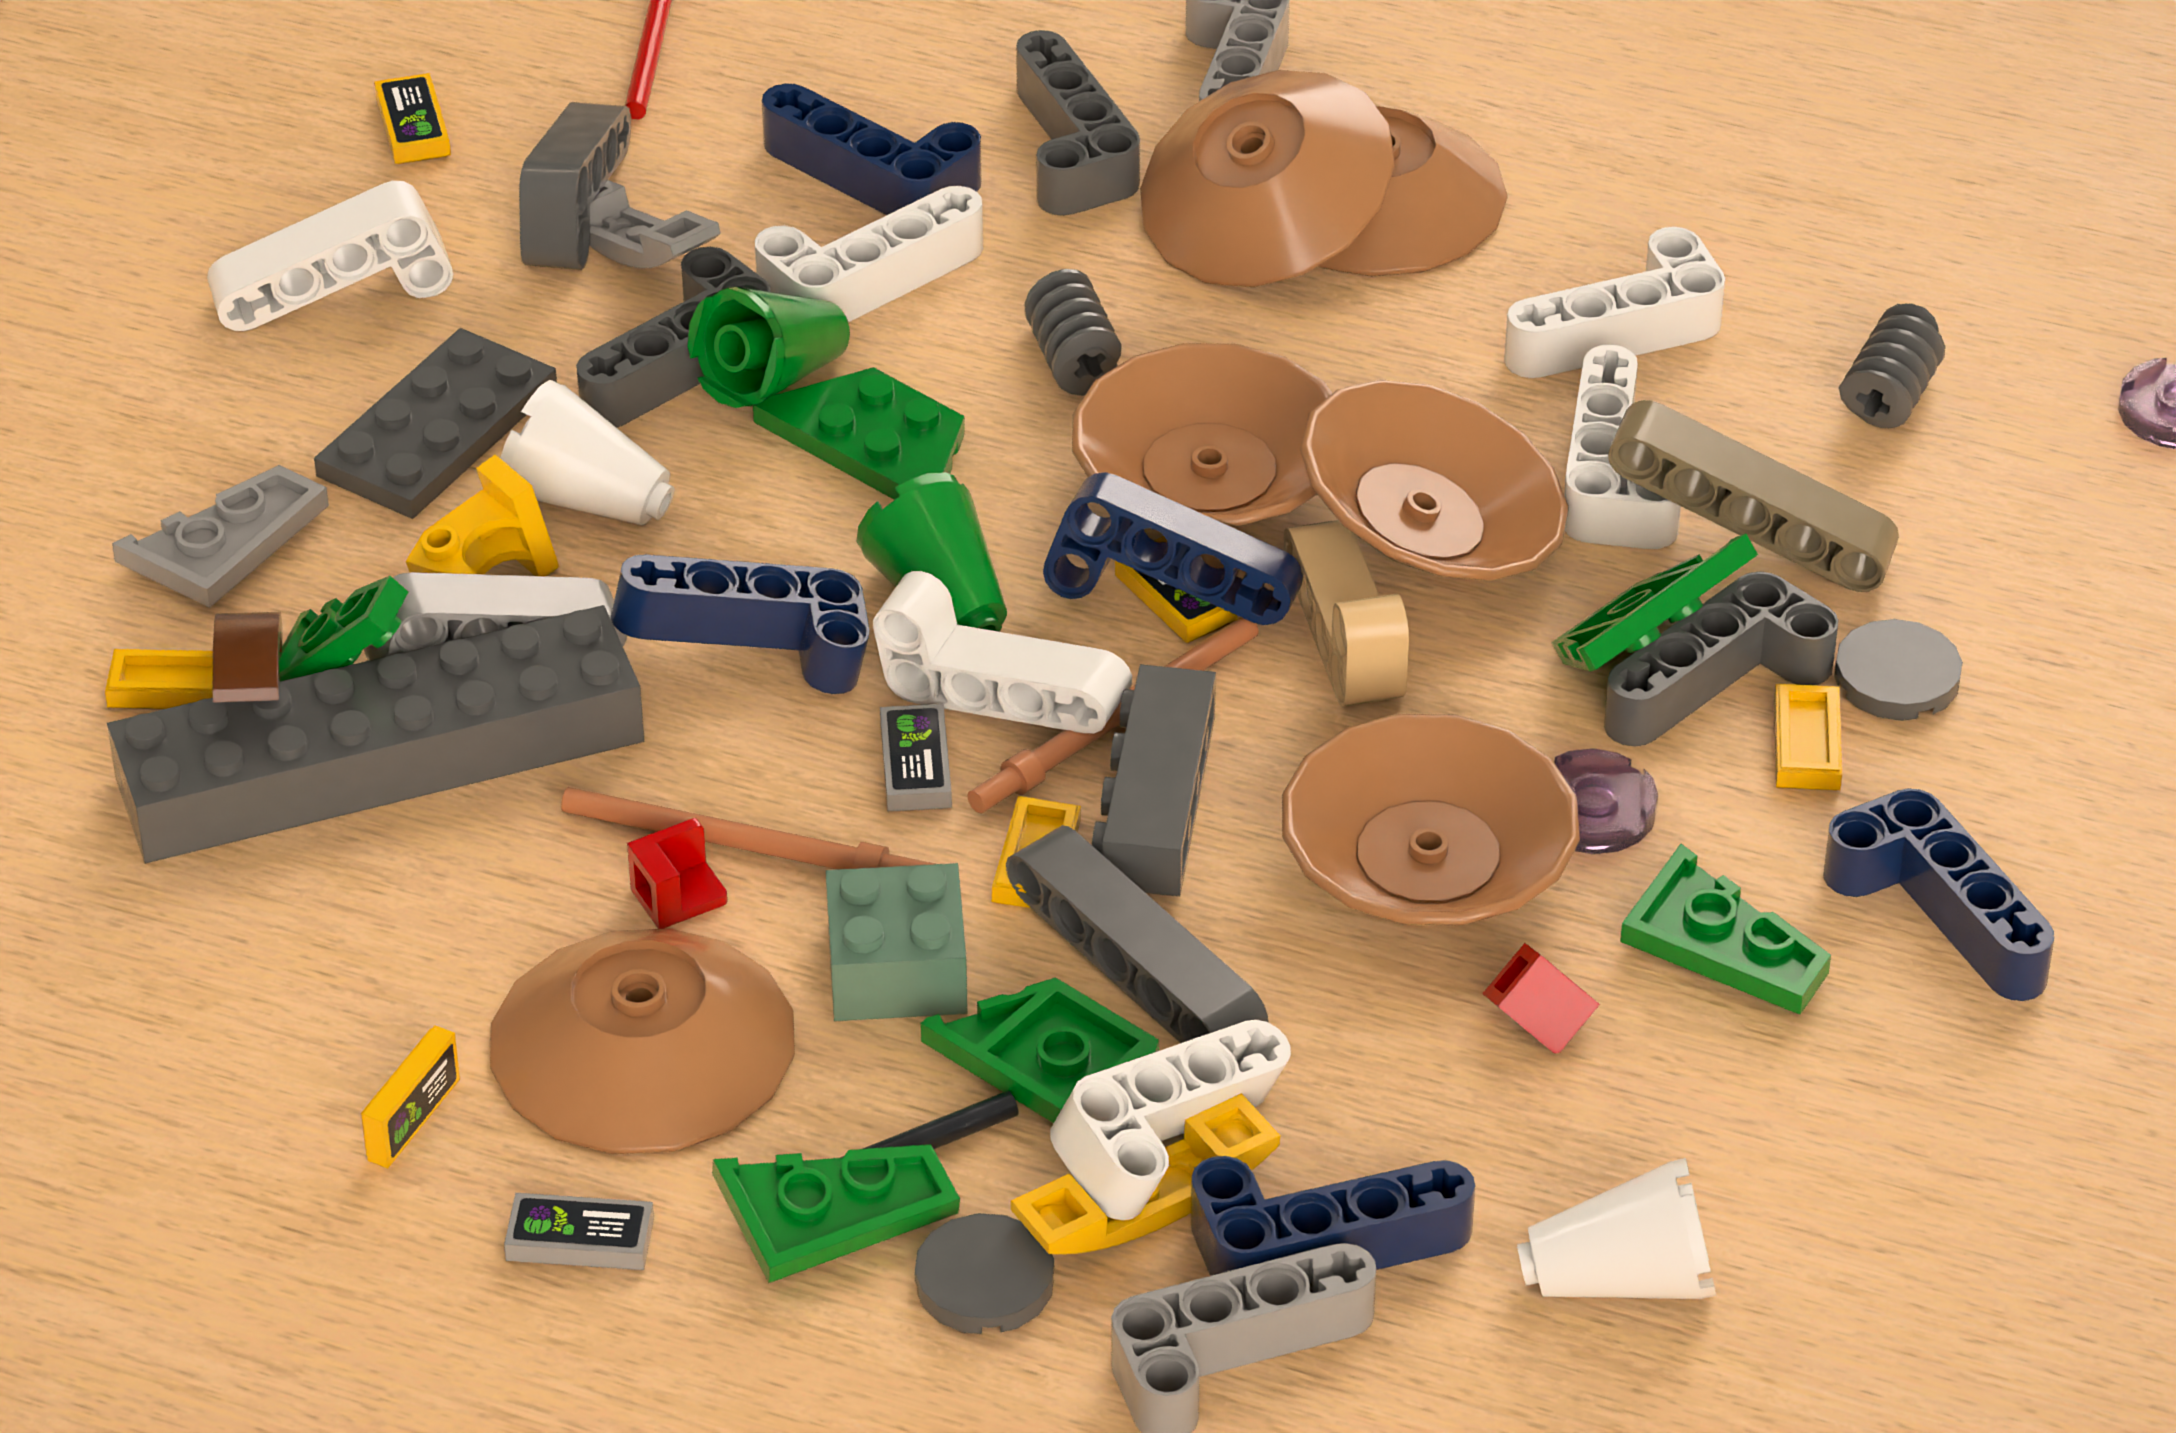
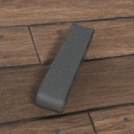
M1062 825L1007 858V875L1017 895L1180 1043L1244 1021L1260 1020L1269 1023L1264 1003L1247 982L1069 826ZM1018 883L1022 885L1026 893L1018 891L1021 888L1015 885Z

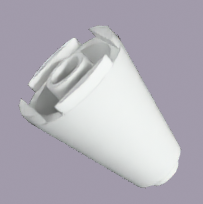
M548 380L541 385L521 411L531 417L526 422L521 433L511 430L500 457L532 485L537 501L638 525H645L652 517L659 520L667 511L675 488L668 484L670 479L669 470L565 385L552 380Z
M1686 1158L1668 1162L1528 1227L1530 1242L1517 1244L1526 1286L1539 1283L1543 1297L1704 1299L1716 1296L1713 1278L1700 1281L1698 1279L1699 1274L1711 1271L1692 1183L1678 1186L1676 1178L1689 1176Z

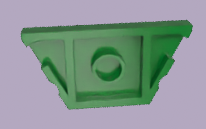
M874 367L773 395L762 403L753 406L754 423L894 500L899 497L894 488L907 480L927 473L947 472L950 474L952 470V457L959 452L965 435L964 415Z
M1746 533L1731 539L1725 546L1705 560L1698 554L1668 570L1632 585L1551 643L1564 665L1590 672L1597 670L1625 649L1628 653H1632L1654 642L1661 636L1657 626L1667 619L1670 623H1674L1699 610L1703 606L1699 598L1702 594L1755 558L1758 553Z
M1056 977L1026 986L1024 990L1016 994H1000L978 1001L977 1014L945 1024L940 1015L936 1014L927 1017L921 1022L922 1043L1000 1091H1010L1016 1101L1052 1123L1057 1119L1079 1080L1088 1075L1159 1051V1039Z

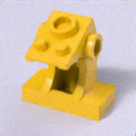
M496 454L476 467L483 489L424 530L405 561L409 573L485 574L492 567L510 560H517L534 576H548L560 567L532 485Z

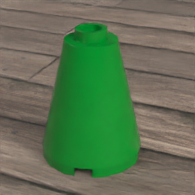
M729 287L719 290L711 297L704 298L697 305L689 323L688 351L690 359L698 358L704 376L697 377L702 388L718 403L733 408L748 407L762 403L840 357L847 349L850 339V328L844 312L833 302L741 287Z
M947 472L927 473L907 480L895 487L894 489L899 497L884 509L878 501L868 509L858 526L856 542L861 548L864 557L896 587L904 575L911 571H922L931 574L947 587L952 598L957 625L997 632L1001 631L1002 624L1007 617V608L971 493L963 483L960 484L954 475Z

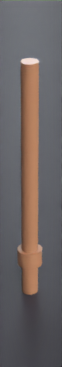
M1240 617L1164 667L1204 671L1257 637L1259 633L1256 623ZM1121 702L1101 731L1092 734L1064 730L1033 751L1023 749L1001 764V771L968 792L967 798L971 807L977 813L982 814L1014 793L1024 795L1044 782L1046 772L1120 725Z
M571 787L565 789L561 802L562 812L655 832L692 818H697L704 827L705 842L837 870L936 864L890 854L889 848L882 845L860 842L858 847Z

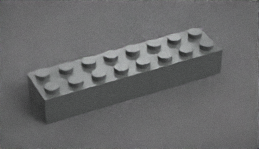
M604 605L281 681L279 700L213 702V698H208L107 723L116 781L145 863L644 742L640 684Z

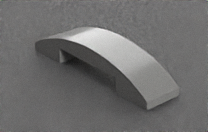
M607 180L590 204V247L607 258L630 267L653 268L660 266L714 240L721 234L718 222L687 210L664 221L629 207L625 187Z

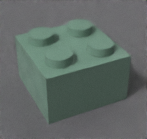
M958 863L826 870L834 1021L921 1017L936 1014H968L967 963Z

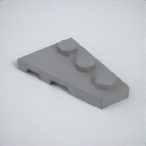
M278 465L216 494V505L199 513L186 517L180 511L160 520L162 530L137 541L131 534L113 542L115 562L210 608L329 506L327 487Z

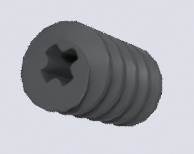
M1062 269L1051 272L1038 280L1029 291L1024 303L1025 317L1032 328V332L1038 341V345L1058 386L1069 394L1084 396L1096 379L1118 366L1117 362L1121 357L1122 344L1086 274L1075 269Z
M1911 303L1896 304L1886 309L1838 387L1841 400L1850 411L1866 423L1879 428H1895L1907 421L1912 413V409L1920 400L1921 394L1927 388L1930 379L1934 376L1937 367L1945 357L1946 346L1939 333L1935 317L1925 307Z

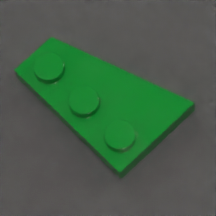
M389 575L356 589L344 603L340 602L337 598L326 602L321 608L320 612L322 614L319 616L311 609L300 613L282 646V652H279L280 682L329 669L353 665L363 649L369 645L376 649L383 646L395 634L401 624V619L396 615L409 591Z
M1680 844L1622 922L1620 942L1801 1015L1829 974L1831 954L1776 913L1759 912L1740 897L1741 887L1724 875L1717 879L1712 877L1697 865L1698 855L1683 844Z
M931 1144L848 1150L843 1158L803 1160L802 1153L776 1155L775 1162L739 1165L738 1157L713 1159L712 1175L768 1283L959 1213L960 1197Z

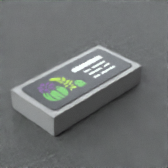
M927 704L880 707L887 812L952 808L944 705Z
M515 1193L504 1243L506 1261L644 1270L654 1222L653 1202Z

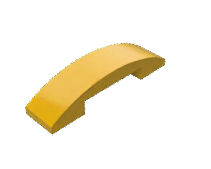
M1241 1093L1185 1119L1184 1139L1165 1147L1169 1156V1166L1141 1214L1135 1218L1128 1220L1109 1218L1070 1173L1012 1199L1011 1211L1048 1254H1077L1113 1247L1143 1237L1191 1213V1177L1195 1167L1203 1160L1214 1156H1229L1241 1160L1253 1170L1280 1145L1281 1135Z

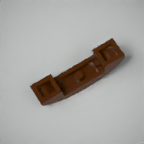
M281 612L221 613L215 615L213 632V702L279 700V652H282L283 644Z

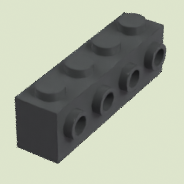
M1140 664L1135 689H1125L1122 694L1120 727H1125L1126 732H1115L1113 736L1110 769L1111 771H1117L1116 777H1105L1101 815L1108 817L1107 822H1095L1092 846L1145 893L1179 897L1181 895L1215 721L1216 672Z

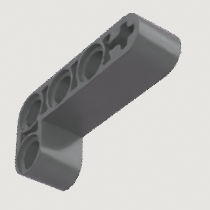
M1045 30L1031 31L1022 35L1016 45L1017 93L1051 138V140L1043 143L1038 148L1036 154L1037 202L1039 207L1050 214L1065 216L1133 196L1139 190L1140 136L1136 129L1061 35Z
M570 102L525 159L519 185L520 251L524 265L576 270L584 269L590 246V204L628 152L631 137V114L628 106Z
M710 246L691 250L681 261L684 302L582 356L576 365L579 397L618 428L699 385L700 382L697 377L704 375L698 358L690 359L688 351L689 323L697 305L704 298L711 297L719 290L729 287L771 292L767 281L721 248Z
M1759 571L1741 576L1703 603L1699 610L1679 620L1661 633V636L1654 642L1637 650L1610 671L1604 728L1607 735L1613 741L1627 746H1642L1651 743L1759 664L1796 685H1818L1827 681L1832 675L1839 623L1836 613L1825 604L1775 574Z

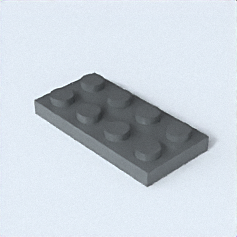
M459 328L314 457L316 477L414 519L527 415L521 411L536 390L548 380L557 382L556 368Z

